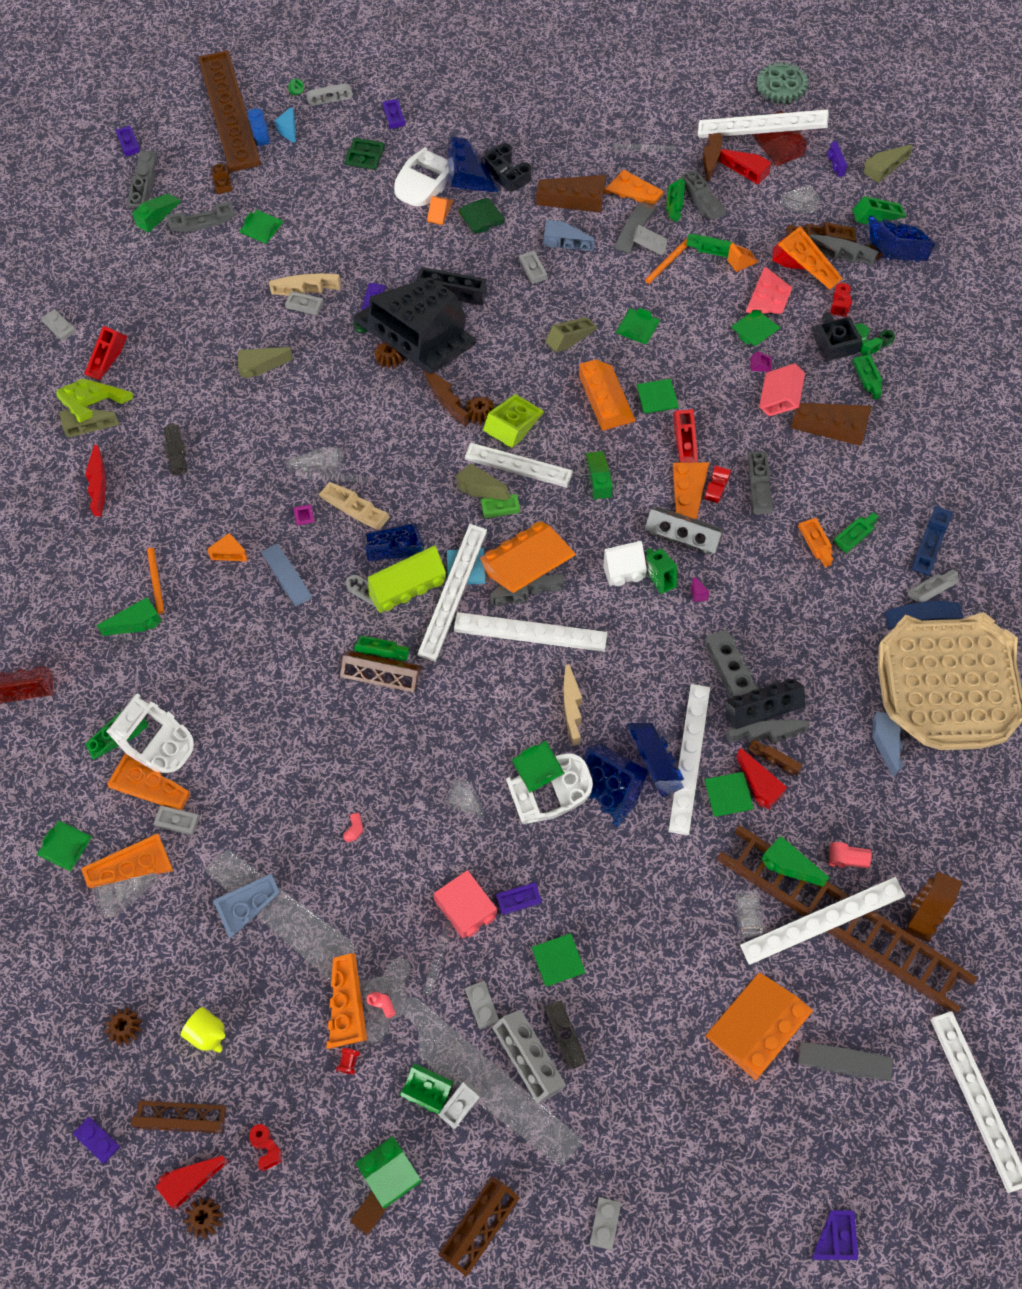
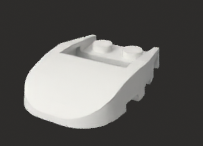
M424 147L407 160L398 174L394 187L396 197L412 206L429 204L431 196H436L445 189V185L452 177L453 169H457L456 161L451 162L427 151V148ZM418 164L440 175L435 180L411 169V167Z
M137 693L106 732L127 755L148 768L160 773H169L180 769L193 751L194 742L192 735L174 719L175 716L169 711L166 713L153 702L146 703L139 698L140 695ZM148 713L162 727L140 754L126 740Z
M575 754L556 756L565 773L552 781L561 807L540 814L533 792L529 793L520 775L512 780L510 777L506 779L522 824L554 819L578 807L589 798L592 791V778L585 761Z

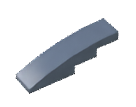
M278 544L261 551L263 558L295 607L312 598Z

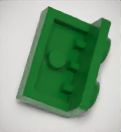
M414 1063L400 1096L425 1107L430 1112L439 1114L448 1100L454 1082Z

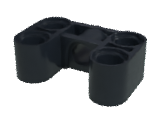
M502 143L485 153V169L505 190L513 192L531 182V165L522 162L512 167L510 165L512 162V146L508 143Z

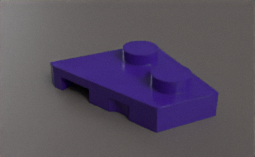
M831 1210L829 1212L812 1255V1260H859L854 1211Z

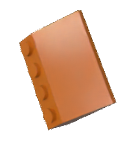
M540 521L534 523L529 529L519 532L514 538L504 541L499 547L487 551L480 559L487 576L514 593L574 557L575 552L551 526Z
M759 972L705 1037L756 1081L814 1010L796 995Z

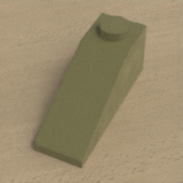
M906 145L876 153L872 158L869 157L866 160L863 173L877 183L881 182L910 157L913 146Z
M587 317L555 324L552 326L545 342L556 352L567 350L598 327Z
M290 347L238 350V369L241 377L259 376L293 360Z
M70 408L59 412L62 428L67 438L120 424L115 412L90 409L92 410L93 417L81 423L77 421L75 414H71Z
M471 463L455 476L458 483L457 487L462 493L465 492L470 496L509 500L511 498L507 485Z

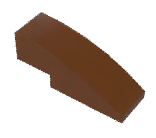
M721 133L708 134L707 146H704L702 158L706 182L711 180L718 167L722 145Z

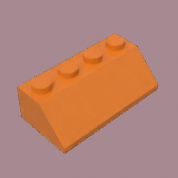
M597 359L579 364V377L601 430L604 431L635 422L634 415L612 365Z

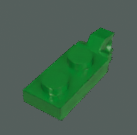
M682 178L668 186L666 210L668 211L669 218L674 222L680 220L681 217L680 210H682L685 181Z
M689 234L686 246L695 247L698 249V252L728 258L730 245L734 242Z
M871 355L853 358V365L867 392L870 391L874 400L880 399L883 380Z
M874 512L866 519L859 517L833 540V543L844 553L848 554L875 529L873 525L877 523L879 517Z
M360 636L354 647V651L361 652L362 654L379 655L383 658H396L399 661H407L409 657V647L399 646L394 641Z

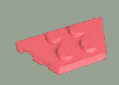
M764 267L746 312L751 313L752 310H761V313L782 314L792 287L767 267Z

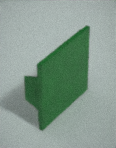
M256 209L254 213L250 212L244 219V226L239 232L267 244L284 221Z
M629 308L615 333L647 345L660 319L652 317L651 312L639 308L636 311Z
M753 310L731 326L739 334L741 340L747 345L751 343L755 347L780 329L777 324L759 310Z
M671 379L636 384L644 414L679 408Z
M547 741L537 746L533 745L522 751L517 757L511 759L529 793L565 774Z
M744 772L704 779L714 817L754 810Z
M58 820L54 828L50 829L44 837L43 845L36 855L71 872L92 836Z
M571 933L531 947L545 987L586 973Z

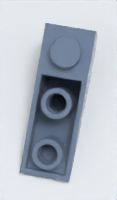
M546 220L544 246L581 249L583 251L594 250L593 237L563 221Z
M876 712L873 718L872 738L891 775L896 776L897 772L902 769L903 761L899 758V753L902 752L903 740H900L903 728L890 719L887 713Z

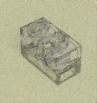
M758 890L737 891L734 902L739 939L757 938L763 933Z

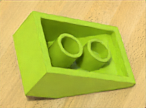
M514 394L488 413L483 431L513 448L524 438L544 411Z

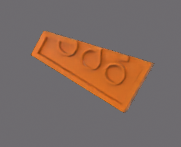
M801 226L778 244L829 290L843 279Z
M709 462L673 463L676 513L697 519Z

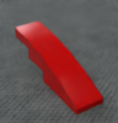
M94 445L85 476L89 482L87 491L92 499L90 509L94 516L101 517L105 503L106 472L102 453L98 445Z

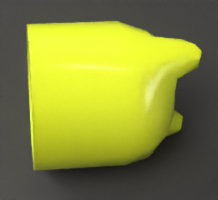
M204 1007L194 1012L181 1032V1036L197 1049L202 1051L213 1050L218 1053L222 1051L220 1042L225 1039L226 1035L224 1034L225 1029L222 1021Z

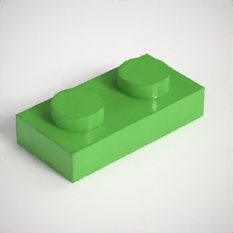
M517 494L510 495L511 498L509 500L481 499L484 518L520 513Z

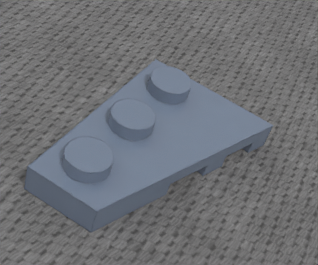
M272 874L213 900L229 939L280 894Z

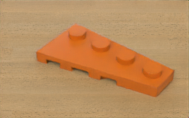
M126 753L107 783L111 789L181 811L190 797L188 790L172 780L166 779L161 776V773L148 768Z
M158 833L81 868L89 888L174 871Z
M350 953L333 958L331 979L333 997L330 998L329 1006L332 1007L331 1021H328L330 1039L327 1041L326 1049L367 1041L356 954Z

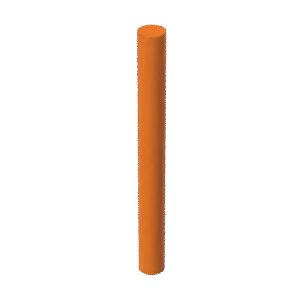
M687 238L645 278V282L650 284L687 247Z
M150 547L147 549L156 611L158 614H163L165 612L155 550Z

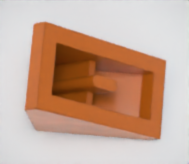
M431 196L427 222L443 225L453 199Z
M734 243L730 245L728 262L736 272L759 262L749 249Z
M230 533L208 548L211 560L248 562L245 549Z

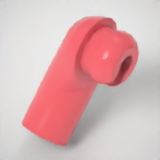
M360 813L350 815L352 826L343 834V838L347 842L355 841L363 832Z
M372 992L367 996V1003L382 1008L386 1018L396 1015L388 995Z

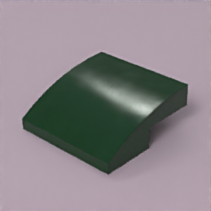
M354 137L351 149H348L345 165L376 170L384 152L385 144L383 142Z
M489 198L469 203L458 211L474 234L487 232L490 226L502 225L505 221V218Z

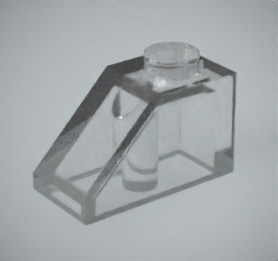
M808 185L783 193L779 205L781 208L801 214L812 213L818 209L820 197L813 186Z
M454 779L445 798L446 807L483 820L484 810L473 786L466 780L461 779L458 781Z

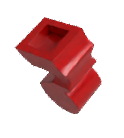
M839 283L835 287L833 304L830 311L831 315L847 317V314L850 312L852 301L851 295H849L851 287L848 284Z
M715 465L712 480L707 486L705 500L719 504L725 491V486H727L730 479L731 470Z
M257 1124L250 1130L249 1139L255 1149L268 1151L265 1156L260 1157L258 1162L259 1170L263 1172L283 1162V1152L276 1142L271 1139L272 1134L270 1130L263 1124Z

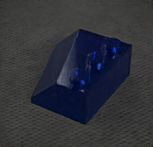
M451 137L447 149L450 187L498 192L479 152L468 139Z
M869 215L870 242L884 254L885 258L889 260L900 259L902 261L913 260L915 262L928 261L936 242L921 229L904 223L896 225L887 219H883L881 222L875 216Z
M416 522L362 533L367 561L408 558L424 551L423 541Z
M653 723L627 724L661 797L664 798L683 789L681 781L685 779L680 769L675 770L673 764L676 761L671 752L667 753L665 748L668 747L664 736L659 737Z
M598 743L587 747L583 759L592 778V791L589 798H595L601 804L600 810L604 814L609 813L614 819L612 823L618 828L636 805L648 770L607 746Z

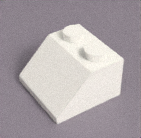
M642 541L605 549L603 568L609 586H621L629 581L638 582L646 577L647 568Z

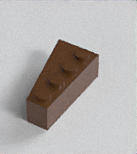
M606 175L539 179L536 191V205L601 213L606 188Z
M800 403L799 408L795 410L791 428L861 446L872 406Z
M938 871L933 877L929 876L927 882L923 884L911 901L910 907H913L905 931L929 943L932 934L934 935L937 931V926L941 925L945 915L948 914L956 902L962 881Z

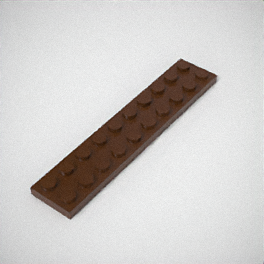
M225 50L198 56L229 172L260 166L259 155L229 51Z

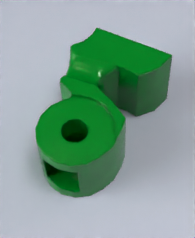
M855 324L862 338L860 354L872 355L879 351L883 340L874 338L868 341L870 329L864 324Z

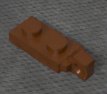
M753 740L748 748V752L754 757H764L765 762L772 766H775V764L780 766L787 775L793 776L794 774L798 776L802 769L801 763L769 745L765 746Z

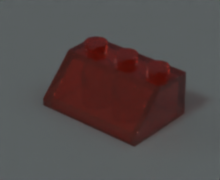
M781 110L773 114H781L784 112ZM798 130L752 134L776 167L800 158L805 154L807 141Z
M48 667L0 673V703L54 695L53 674Z

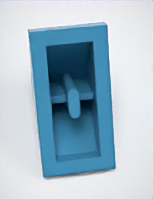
M289 108L274 122L276 131L291 142H296L294 110Z

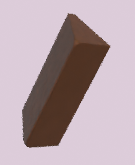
M371 1191L350 1222L368 1236L388 1207L383 1209L375 1194Z

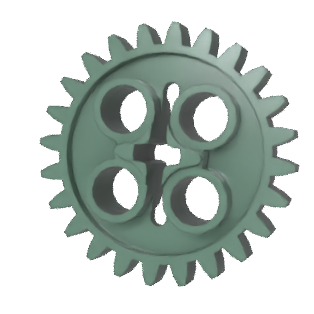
M780 61V65L774 62L773 66L768 64V68L763 67V71H760L757 78L758 91H761V96L766 95L765 99L771 98V102L776 100L777 104L780 101L783 104L786 101L791 104L792 100L797 102L798 98L802 99V96L806 94L809 79H807V74H804V70L799 71V66L796 68L794 64L789 66L788 62L783 65L782 61Z

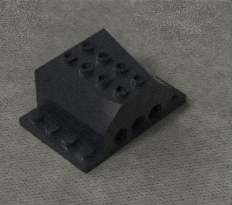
M430 277L370 296L369 307L354 315L356 323L429 374H433L473 347L477 341L475 337L464 331L466 315L456 294Z

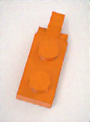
M817 518L799 523L798 527L816 559L820 558L824 567L832 565V545Z

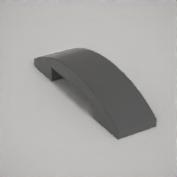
M229 201L216 204V210L185 217L183 212L167 215L170 230L193 232L220 225L235 216L232 203Z
M641 202L627 220L617 240L615 249L630 254L636 245L633 239L637 226L645 227L658 207Z

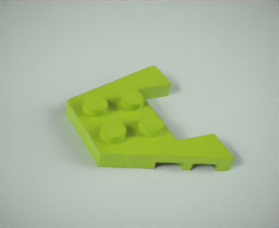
M79 379L77 382L56 390L59 400L65 407L70 408L71 414H75L77 421L80 423L93 417L92 410L86 408L87 406L105 398H111L120 404L133 399V393L87 379Z

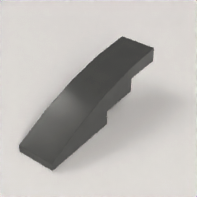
M814 234L809 236L824 256L835 261L841 257L854 264L857 260L872 267L876 263L879 251L867 246L830 236Z
M804 720L757 722L739 729L727 730L726 740L730 744L747 737L751 744L753 740L760 741L768 738L770 743L774 744L807 732L810 723Z
M801 1042L798 1064L822 1068L825 1071L846 1073L848 1076L891 1081L894 1059L857 1050Z

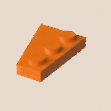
M624 169L605 189L606 194L613 193L619 195V197H629L635 199V201L646 202L655 205L664 193L663 190Z

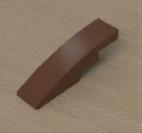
M824 222L822 226L806 223L803 228L808 236L814 234L845 239L855 243L857 241L855 228ZM788 225L786 236L790 235L799 226Z
M424 370L425 379L441 405L463 426L469 424L468 412L461 408L460 399L453 394L452 385L436 373L429 374Z

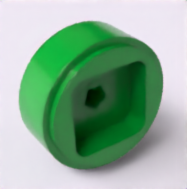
M292 79L288 84L289 92L294 96L303 93L305 88L303 82L299 79Z

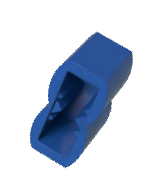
M260 108L249 110L248 118L255 144L257 146L269 144L270 137L263 111Z

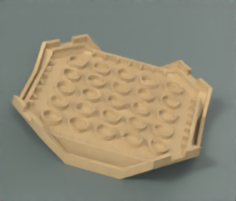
M984 612L958 620L921 621L905 615L879 644L878 673L883 706L888 716L923 745L938 750L982 749L1005 743L1022 723V688L1016 662L1018 637L1007 629H1001L995 624V620Z

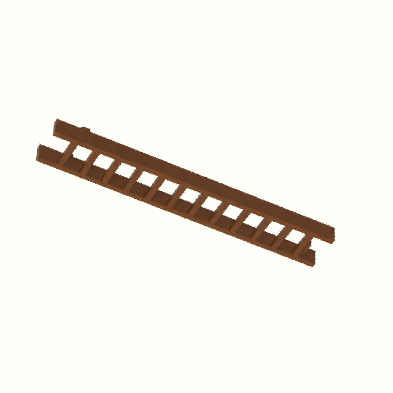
M740 825L734 834L749 844L739 859L736 861L722 851L717 858V861L803 917L814 913L813 910L825 892L837 899L838 902L851 897L828 881L824 887L814 884L820 888V891L808 908L795 899L806 881L800 880L791 896L777 888L785 875L779 874L773 884L759 876L765 868L764 861L761 862L755 873L742 865L753 846L765 853L771 845ZM874 911L862 915L875 924L864 944L850 935L861 916L853 919L846 931L839 927L826 931L948 1011H952L953 1014L959 1012L961 1007L945 997L947 990L950 991L957 980L956 976L970 985H973L977 980L976 976ZM880 928L894 936L883 955L869 947ZM898 940L913 948L901 968L888 960ZM917 952L932 960L920 980L906 972ZM936 964L951 972L940 992L925 984Z

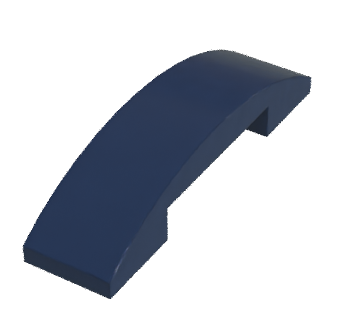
M938 506L934 507L911 570L930 576L943 537L951 520L952 511Z
M952 601L913 603L885 611L889 629H894L905 615L921 621L958 620L964 618L960 603Z

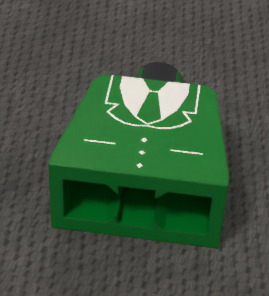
M652 548L647 549L644 552L646 572L660 594L676 588L677 565L663 549L656 551Z

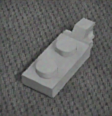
M952 569L943 575L936 574L908 590V596L918 603L926 602L928 599L959 582L958 572Z

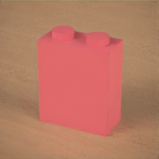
M796 363L767 372L759 407L768 416L799 408L805 372Z
M468 870L434 893V901L462 939L467 936L472 937L479 931V927L483 924L489 925L496 919L497 908Z

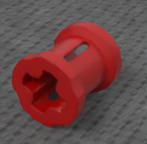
M342 1048V1057L339 1066L336 1067V1071L355 1075L354 1067L360 1052L349 1048Z

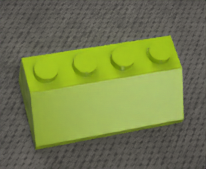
M434 545L368 577L369 597L374 602L379 613L390 611L394 606L406 603L411 598L423 595L427 590L439 587L445 582L446 571L436 546Z

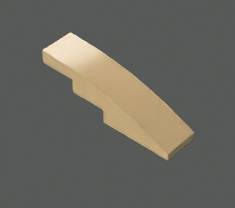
M303 274L269 281L271 294L289 296L291 291L302 294L306 292L322 294L323 288L340 290L341 281L339 274Z
M329 482L319 493V496L328 503L377 530H380L390 518L387 512L375 508L372 502L359 498L356 492Z
M568 664L565 666L564 712L572 745L575 746L579 745L581 740L577 726L581 725L582 717L578 706L582 705V696L571 667Z

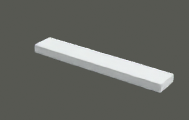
M470 443L465 455V460L566 488L573 474V470Z

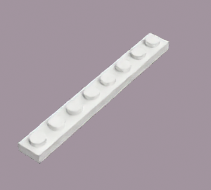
M828 110L699 120L698 137L707 138L708 134L721 133L722 136L828 128L829 112Z
M469 524L419 649V657L433 662L437 661L487 534V529Z
M457 612L454 632L602 652H605L607 632L459 612Z
M694 684L690 686L668 832L689 835L710 687Z
M894 877L743 943L740 946L750 965L904 898L905 894L897 878Z
M953 1012L930 1019L1007 1193L1022 1189V1164Z

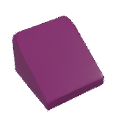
M759 351L750 357L751 371H772V357Z
M312 504L293 507L296 525L315 522Z
M693 577L691 581L693 601H708L709 591L696 577Z

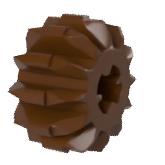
M385 342L377 344V349H375L376 362L382 368L386 365L388 369L391 366L396 368L397 364H402L404 356Z
M479 395L478 398L473 396L472 400L467 401L465 411L468 412L469 420L473 424L478 422L481 425L483 421L486 422L488 413L495 409L492 400H489L487 396L482 398Z
M126 1008L124 1012L121 1009H117L116 1016L112 1013L109 1015L112 1020L105 1022V1025L109 1027L105 1030V1034L110 1035L109 1041H116V1044L121 1046L123 1042L126 1045H130V1038L138 1040L135 1032H142V1029L138 1027L142 1020L137 1018L138 1013L136 1011L131 1013L129 1008ZM123 1023H126L127 1025L124 1026V1030L122 1031L120 1028L123 1027Z
M200 1198L199 1205L193 1201L191 1202L193 1210L186 1209L185 1211L186 1214L190 1215V1218L184 1219L185 1224H190L187 1232L191 1233L194 1231L193 1237L195 1238L202 1234V1237L207 1239L208 1230L212 1235H215L217 1232L214 1226H222V1223L217 1221V1218L224 1216L222 1212H217L221 1206L220 1204L213 1205L214 1200L211 1198L207 1202L205 1198ZM203 1213L208 1215V1218L204 1220V1224L199 1221V1218L203 1217Z

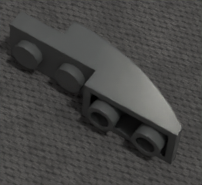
M140 150L136 174L132 176L127 203L128 207L138 208L143 202L149 200L156 177V152Z
M696 170L681 175V178L685 181V188L703 217L708 216L713 220L726 215L725 207L711 193V186Z
M748 452L751 506H753V514H772L773 506L769 484L770 472L767 452Z
M542 575L514 593L501 585L490 594L491 605L504 606L506 603L512 602L520 604L528 600V593L536 595L542 593V591L550 590L551 592H557L564 589V575Z

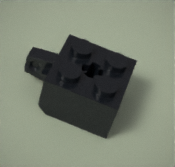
M830 312L823 313L822 323L815 325L813 336L825 361L828 362L858 354L862 338L851 317L847 316L834 320Z

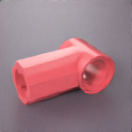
M842 842L830 843V866L835 867V865H838L840 868L847 866L870 867L872 858L870 849L848 847V844Z

